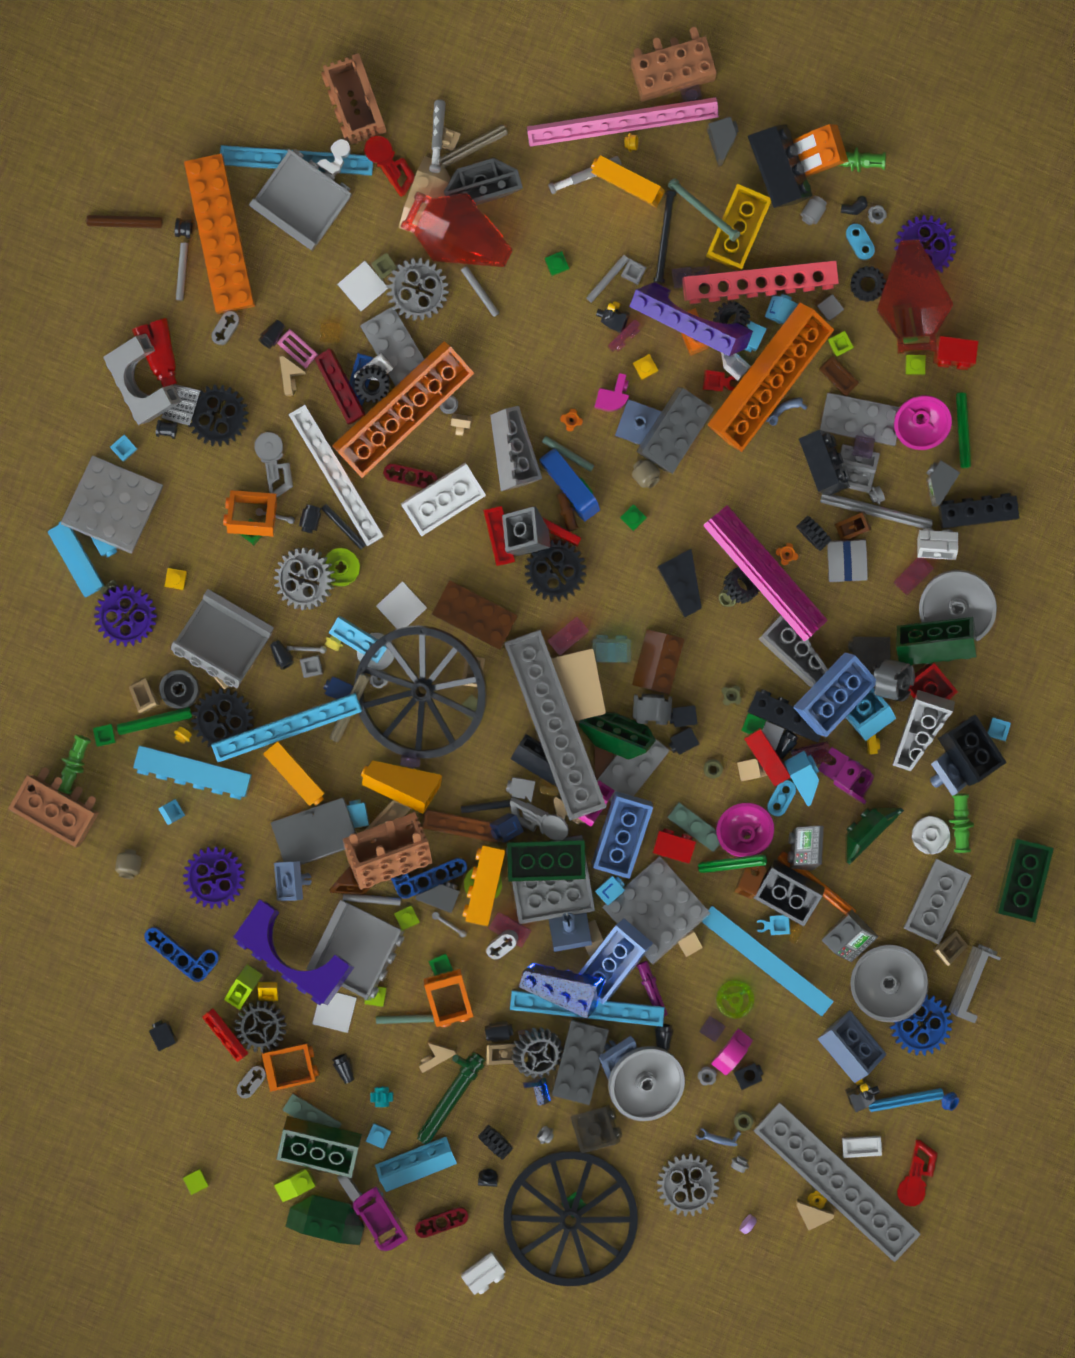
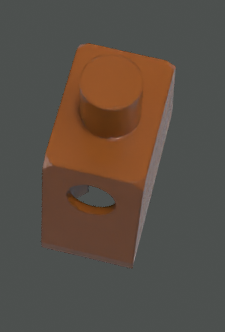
M764 866L744 868L734 892L749 899L755 897L767 868ZM751 870L755 871L756 876L751 874Z

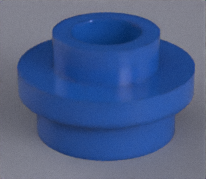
M954 1092L947 1093L942 1098V1108L952 1111L959 1103V1098Z

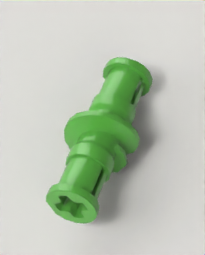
M856 147L854 153L846 152L849 162L838 165L843 167L851 166V172L854 171L855 167L858 172H861L862 167H879L885 170L886 152H883V154L859 153L858 147Z
M78 734L74 736L75 742L69 752V757L61 759L66 765L61 773L62 784L58 791L67 794L72 792L71 787L77 773L84 772L82 766L85 764L82 760L87 745L91 742L89 738Z
M958 793L952 796L954 798L955 818L949 820V822L955 824L952 829H955L954 836L956 838L954 852L968 853L971 852V848H969L970 831L968 828L973 827L974 823L969 821L970 818H968L967 798H969V794Z

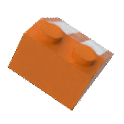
M828 124L793 140L806 177L849 162L838 125Z

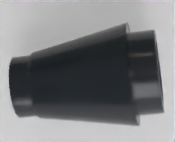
M276 320L260 334L261 337L258 340L268 349H271L272 346L275 347L285 325Z
M280 640L270 644L277 667L284 670L294 664V657Z
M785 730L782 733L775 750L781 759L798 743L799 737L789 730Z
M663 1023V1027L657 1026L655 1029L657 1047L668 1052L674 1032L672 1025Z
M346 1053L334 1057L332 1065L344 1084L354 1081L350 1057Z

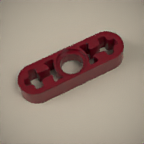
M389 464L383 470L384 477L390 482L422 489L427 487V482L421 481V485L417 484L420 478L419 473L423 474L422 478L427 479L429 476H432L433 480H438L437 476L432 472L396 464ZM395 468V472L401 473L400 469H404L402 481L398 480L400 476L397 475L389 478L390 475L387 473V470ZM412 471L416 474L414 482L406 481L405 475L407 472Z
M456 1207L422 1219L416 1223L415 1233L420 1238H427L464 1225L468 1221V1211L464 1207ZM457 1211L465 1214L462 1221L457 1218L453 1220L454 1224L450 1225L448 1214H451V1218L457 1215ZM439 1217H444L447 1220V1225L443 1228L438 1227L436 1224V1220ZM430 1220H433L435 1231H432L431 1227L427 1229L426 1234L423 1231L419 1232L418 1229H420L421 1224L429 1226L431 1225Z

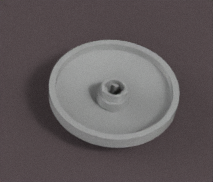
M965 570L946 571L934 577L924 588L919 604V614L922 622L974 617L977 641L990 631L997 612L996 598L989 584L977 574Z
M884 945L871 949L858 960L851 976V991L856 1004L869 1017L881 1022H898L912 1016L924 1003L928 992V976L924 965L914 953L900 946Z
M654 1046L636 1048L622 1056L613 1067L608 1083L610 1098L615 1107L630 1119L637 1121L658 1119L670 1112L679 1102L684 1091V1072L677 1059L668 1051Z

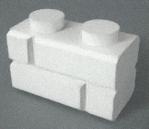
M931 528L919 530L917 557L956 560L958 554V532H953L950 529L934 531Z
M491 1251L464 1271L461 1277L474 1295L478 1292L481 1295L489 1289L488 1285L491 1282L497 1283L505 1277L506 1269Z

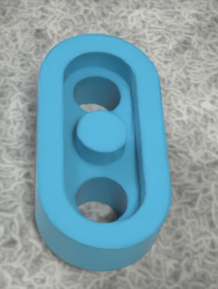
M860 224L850 225L846 230V238L853 251L861 260L870 259L874 255L875 247L864 227ZM858 230L859 236H854L852 231ZM862 247H868L869 251L864 253Z
M785 780L777 785L767 804V809L771 815L781 816L786 812L796 793V787L793 782ZM784 786L789 787L788 793H783L782 788ZM775 803L780 804L779 810L773 808Z

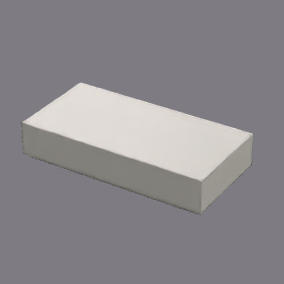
M881 1136L842 1138L843 1158L882 1156Z

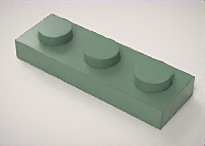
M678 802L667 818L714 852L720 844L717 838V830Z
M294 1093L283 1108V1111L294 1118L339 1128L342 1124Z

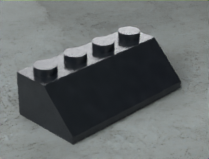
M787 124L773 126L747 136L774 208L795 205L813 196L811 186L807 181L804 167L800 162L797 148L793 143Z

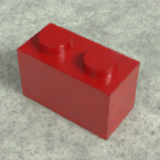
M666 828L663 831H658L652 853L690 864L696 841H692L693 837L682 834L679 837L674 835L675 831Z

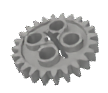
M412 258L410 264L405 260L403 261L404 267L398 264V272L392 270L391 273L394 277L388 278L392 282V284L386 285L387 288L391 289V292L386 294L392 296L389 303L395 302L393 310L399 308L398 315L405 312V319L412 315L413 321L417 319V316H419L420 320H424V314L431 318V311L437 314L436 307L443 308L440 302L447 301L443 294H448L449 292L444 290L443 287H446L448 283L442 282L446 276L440 277L439 274L442 269L436 271V264L430 267L429 260H426L424 264H422V258H419L417 263ZM409 272L415 273V282L408 280L407 274ZM426 279H431L434 282L432 289H428L425 286ZM404 282L412 287L419 285L420 290L430 292L433 296L431 297L423 292L416 294L415 289L405 287L401 283ZM402 290H407L409 292L410 296L408 300L402 299ZM420 297L427 299L426 307L419 305Z
M297 548L295 553L289 551V556H282L285 562H278L281 568L275 569L279 576H275L274 579L279 580V583L274 586L280 587L277 594H284L281 600L288 599V606L294 604V609H298L301 606V610H306L307 607L310 610L314 609V605L316 607L321 606L320 601L322 603L326 602L325 596H331L328 589H334L330 582L335 581V579L330 578V575L335 572L329 571L328 568L332 564L325 563L327 557L320 558L321 552L315 554V549H310L308 552V548H302V551L300 548ZM297 562L301 565L300 571L296 569ZM314 568L318 570L317 577L313 575ZM292 573L295 576H304L305 579L318 581L320 584L318 585L311 581L305 582L304 579L292 577L289 574ZM292 580L296 583L295 590L291 588ZM309 586L313 588L312 596L308 593Z
M682 1153L680 1160L677 1156H674L675 1162L673 1163L668 1160L669 1167L662 1166L665 1173H659V1176L663 1178L662 1180H657V1183L662 1185L657 1188V1191L663 1192L659 1197L660 1199L666 1198L663 1203L664 1206L671 1204L669 1210L672 1211L676 1208L677 1215L683 1211L686 1217L688 1211H690L692 1216H694L695 1210L702 1214L701 1208L704 1207L708 1210L707 1203L714 1204L711 1197L718 1196L714 1190H718L719 1186L714 1185V1183L718 1182L719 1179L713 1178L717 1172L710 1171L713 1167L712 1164L706 1166L707 1159L700 1162V1155L693 1159L692 1153L689 1154L688 1158H685L684 1153ZM684 1168H687L689 1181L693 1183V1185H690L691 1202L688 1199L687 1188L683 1186L686 1184ZM699 1169L701 1176L699 1178H692L691 1171ZM675 1172L682 1174V1179L678 1182L672 1180V1175ZM697 1188H702L704 1190V1195L702 1197H696L694 1195V1191ZM679 1191L686 1194L685 1198L681 1201L675 1198V1194Z

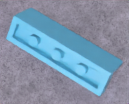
M61 521L59 525L50 529L48 534L84 597H88L100 590L101 587H105L73 529L61 525Z
M443 1137L378 1163L375 1167L382 1186L388 1192L453 1166L457 1162L447 1137Z

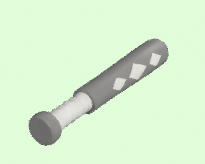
M441 99L434 102L432 165L429 167V171L432 173H439L441 171L439 156L442 149L446 106L445 101Z
M618 156L609 159L620 166L622 165ZM590 167L571 175L563 181L554 184L549 183L548 186L551 194H555L557 190L572 184H578L596 177V175L591 173L592 169Z

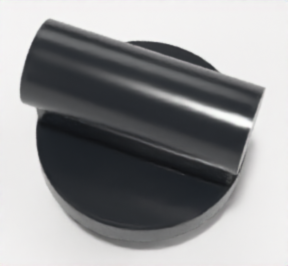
M492 1169L481 1170L478 1175V1186L497 1187V1172Z

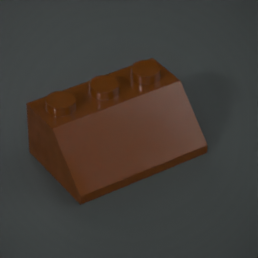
M647 629L632 685L670 695L684 638Z

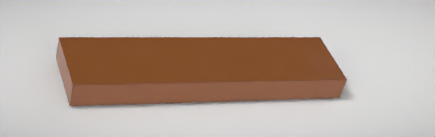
M426 809L423 829L498 843L491 834L492 828L490 823L492 822Z

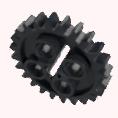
M214 384L213 390L206 386L205 393L199 390L201 396L197 399L191 419L192 423L188 425V427L195 428L191 433H199L198 440L204 437V444H207L210 440L212 447H214L216 442L222 447L223 441L230 445L229 439L236 442L235 435L237 434L242 437L240 429L246 430L247 428L243 423L249 422V420L244 418V416L249 415V412L243 411L247 404H241L244 398L240 397L237 399L239 393L236 391L231 394V387L225 391L224 385L220 387V390L216 384ZM212 398L218 400V405L215 408L208 406V402ZM223 400H226V403L220 412L222 418H218L216 420L213 431H210V427L213 425L215 421V417L213 416V414L219 412ZM229 406L235 407L236 410L232 416L226 415V409ZM209 416V424L201 425V417ZM224 423L227 425V431L221 434L217 428L220 424Z
M551 540L550 548L539 550L537 553L532 552L533 559L527 558V561L531 564L525 565V568L530 570V572L525 573V576L531 578L526 582L527 584H533L530 588L531 591L537 589L536 596L543 594V600H546L549 596L551 602L557 597L558 601L561 602V597L564 596L568 600V594L575 596L574 590H581L578 584H585L581 577H587V574L582 572V570L587 569V566L581 565L585 562V559L579 558L581 556L580 551L574 553L576 550L575 546L569 549L568 542L562 546L561 540L558 541L557 545ZM556 554L563 555L562 560L559 562L553 561V557ZM545 558H549L554 567L558 569L560 575L567 582L565 585L561 582L556 573H553L552 568L545 561ZM540 566H547L545 573H538ZM567 569L574 570V574L571 577L564 575ZM557 580L559 582L558 586L553 589L550 588L549 583Z
M220 688L219 694L212 690V696L205 693L206 700L199 698L201 705H195L198 712H192V714L197 717L191 720V722L197 723V726L193 730H199L196 737L203 736L202 743L209 741L208 747H211V744L246 732L248 727L254 726L252 723H249V720L254 719V716H249L248 714L253 709L246 708L249 702H242L244 696L237 698V691L231 695L230 689L224 693L223 689ZM223 701H228L231 706L229 711H223L221 709V703ZM213 705L217 706L218 711L222 716H227V719L225 721L227 725L232 729V734L229 733L226 725L223 722L219 723L218 720L220 719V716L214 710ZM207 711H211L214 714L212 722H208L205 719ZM233 717L240 718L241 725L239 727H234L231 724ZM218 727L223 728L225 731L223 738H219L215 734V730Z

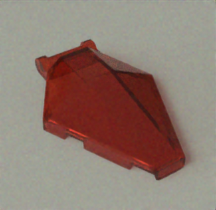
M416 192L414 196L415 201L406 219L402 221L400 226L415 234L432 261L495 267L506 266L513 249L503 239L504 236L487 216L483 215L476 207V203L467 193L431 198L421 192ZM425 203L427 206L416 226L412 223L421 204Z
M919 239L900 241L876 309L897 340V354H904L907 351H936V334L954 305ZM929 337V342L904 344L903 339Z

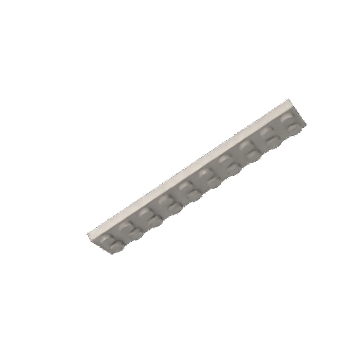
M539 630L505 642V648L569 820L571 821L606 808L541 631Z
M780 1102L753 1130L894 1262L921 1235Z

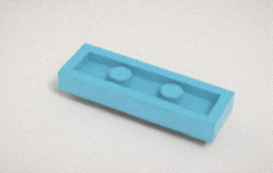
M341 616L337 618L329 631V634L363 655L378 640ZM386 645L382 646L371 660L378 664L388 647Z

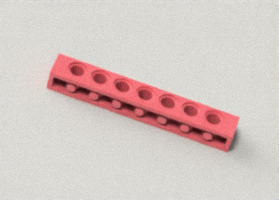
M836 261L682 278L684 301H690V304L701 303V299H709V302L720 301V297H728V300L739 299V295L753 298L758 297V293L772 296L777 295V291H784V294L796 293V289H803V292L815 291V287L821 286L822 290L834 289L833 285L839 284ZM814 272L821 274L820 282H816L813 279ZM795 274L802 276L803 281L801 284H797L794 281ZM776 276H781L784 279L782 286H778L775 283ZM757 278L764 279L765 286L763 288H759L756 285ZM738 280L745 281V290H740L737 287ZM719 282L726 283V292H721L718 289ZM700 284L708 286L707 294H702L699 291Z

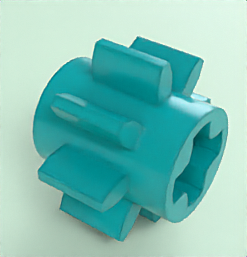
M374 1087V1092L370 1093V1102H375V1107H389V1102H393V1091L389 1092V1087Z

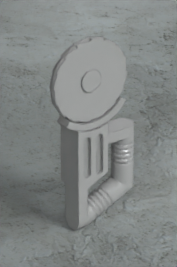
M265 432L257 437L254 449L261 458V462L265 463L269 492L277 494L278 497L293 487L290 463L278 464L277 461L284 455L281 453L283 450L282 440L277 434ZM283 468L285 483L273 491V483L280 479L279 469Z
M511 798V813L517 815L521 826L534 832L538 825L541 833H545L553 840H562L567 836L568 825L560 816L555 814L549 815L548 812L528 802L525 803L517 798ZM518 808L522 810L523 818L520 817Z

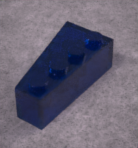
M532 963L523 971L519 988L587 1019L596 1011L606 978L600 976L598 978L592 977L590 974L572 973V971L566 969L564 971L557 970L555 967Z

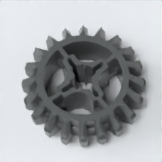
M260 1000L257 1001V1007H255L253 1002L249 1003L250 1010L244 1006L243 1010L246 1014L239 1012L238 1016L242 1020H235V1023L241 1024V1026L235 1027V1031L241 1030L237 1038L244 1037L240 1043L243 1045L247 1041L249 1044L246 1049L249 1050L253 1045L254 1052H257L258 1047H261L262 1053L265 1052V1046H267L269 1051L272 1050L271 1044L278 1047L279 1043L276 1039L283 1041L284 1038L279 1034H286L287 1032L281 1029V1027L287 1026V1023H281L280 1021L285 1018V1015L280 1017L277 1015L281 1012V1009L279 1008L275 1012L273 1011L275 1004L268 1008V1001H265L264 1006H261ZM258 1011L267 1012L273 1018L264 1020ZM252 1013L254 1026L246 1030V1020ZM258 1021L267 1024L263 1028L264 1032L255 1029L259 1025ZM276 1024V1033L272 1039H269L268 1027ZM257 1033L264 1042H257L250 1038L249 1035Z
M540 1027L538 1031L532 1028L530 1033L525 1030V1036L519 1035L520 1041H515L516 1047H512V1052L514 1053L512 1054V1059L520 1073H524L527 1077L531 1075L535 1079L537 1074L542 1078L543 1073L549 1075L551 1069L556 1071L555 1065H560L559 1059L562 1058L561 1052L563 1047L560 1039L557 1038L554 1032L552 1033L548 1028L544 1030ZM548 1043L551 1045L550 1053L546 1052ZM525 1052L528 1053L527 1062L524 1061Z

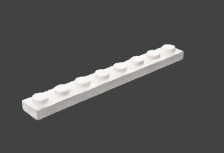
M304 405L290 413L291 420L366 545L369 546L383 538V534L307 407Z

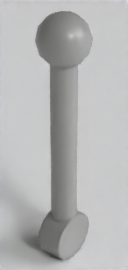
M261 508L256 509L258 516H266L267 512ZM276 514L275 517L287 521L289 524H293L295 521L291 516L284 517Z
M287 646V650L320 651V653H326L327 651L325 646L320 648Z
M438 912L432 914L433 919L440 920L458 932L460 937H466L467 932L465 930H460L442 918Z

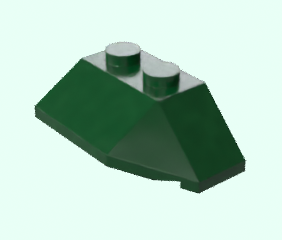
M606 712L603 715L582 719L579 722L581 729L596 747L628 760L647 753L656 741L647 725L636 723L637 721L615 712Z
M883 807L865 809L860 815L861 819L857 823L855 821L852 822L846 829L848 832L845 834V862L850 865L904 810L902 808Z
M311 1195L290 1207L285 1227L304 1235L336 1243L360 1245L365 1226L351 1204Z

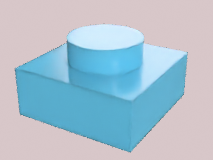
M123 435L110 447L123 462L138 450L126 435Z
M992 717L987 733L992 738L1006 741L1011 723Z
M176 799L159 808L167 825L185 816Z
M374 1123L366 1142L383 1149L391 1130Z

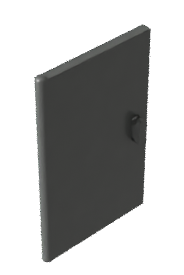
M344 797L271 822L283 861H300V865L345 850L343 839L356 833Z

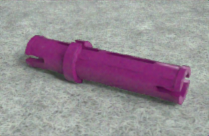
M648 961L637 964L636 966L643 980L641 983L646 988L652 1006L665 1007L655 982L656 977L652 975ZM666 1008L664 1010V1017L668 1015Z

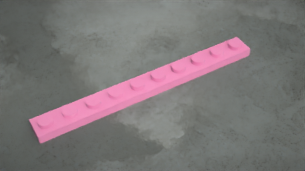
M715 97L527 126L529 146L718 118V105Z

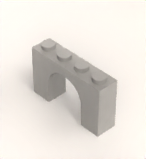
M147 334L135 336L103 357L138 425L152 421L181 402L173 385L162 387L151 395L143 393L138 388L134 378L135 367L141 359L155 351Z

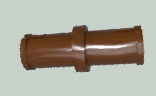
M564 492L557 494L556 496L561 508L560 515L564 518L566 529L570 532L579 529L574 515L575 508H572L571 501Z

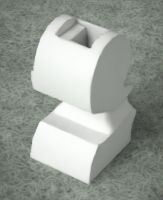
M343 139L337 140L331 146V151L335 157L334 162L330 163L323 159L317 163L318 166L333 176L341 172L344 164L343 158L348 157L351 152L349 143Z

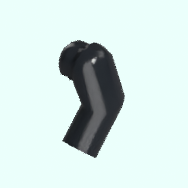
M859 196L858 200L852 205L842 204L840 213L860 214L868 205L867 198Z

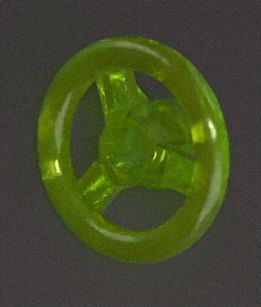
M738 980L728 981L719 988L716 995V1004L720 1012L726 1017L733 1019L742 1018L752 1010L754 994L746 983ZM732 986L742 988L738 993L734 992L730 995L724 993L727 988ZM747 993L749 998L748 1005L741 1011L740 1007L744 1002L743 996ZM734 996L739 998L737 1003L732 1002ZM722 999L728 1000L729 1005L735 1009L736 1013L726 1010L722 1004Z

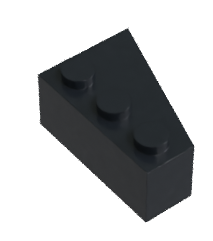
M692 549L657 567L684 618L702 609Z

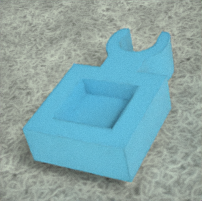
M784 915L770 916V922L766 920L757 921V923L762 922L764 924V929L757 930L758 932H765L770 929L771 935L791 934L790 918Z

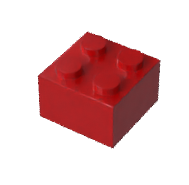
M940 336L935 343L933 363L938 364L937 367L941 368L957 366L956 369L967 371L968 368L976 364L979 341Z
M935 662L926 664L915 673L914 684L910 685L908 691H911L910 695L914 699L918 690L948 700L958 693L957 689Z

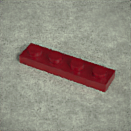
M329 348L315 357L314 360L347 424L351 425L366 414L333 350Z

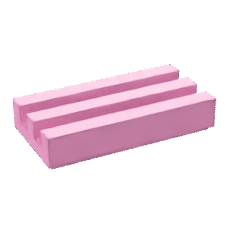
M290 329L277 342L280 347L305 369L318 356L311 347ZM291 335L312 354L311 357L294 344L288 336ZM284 340L287 343H289L297 352H299L307 361L304 363L287 346H285L283 344Z

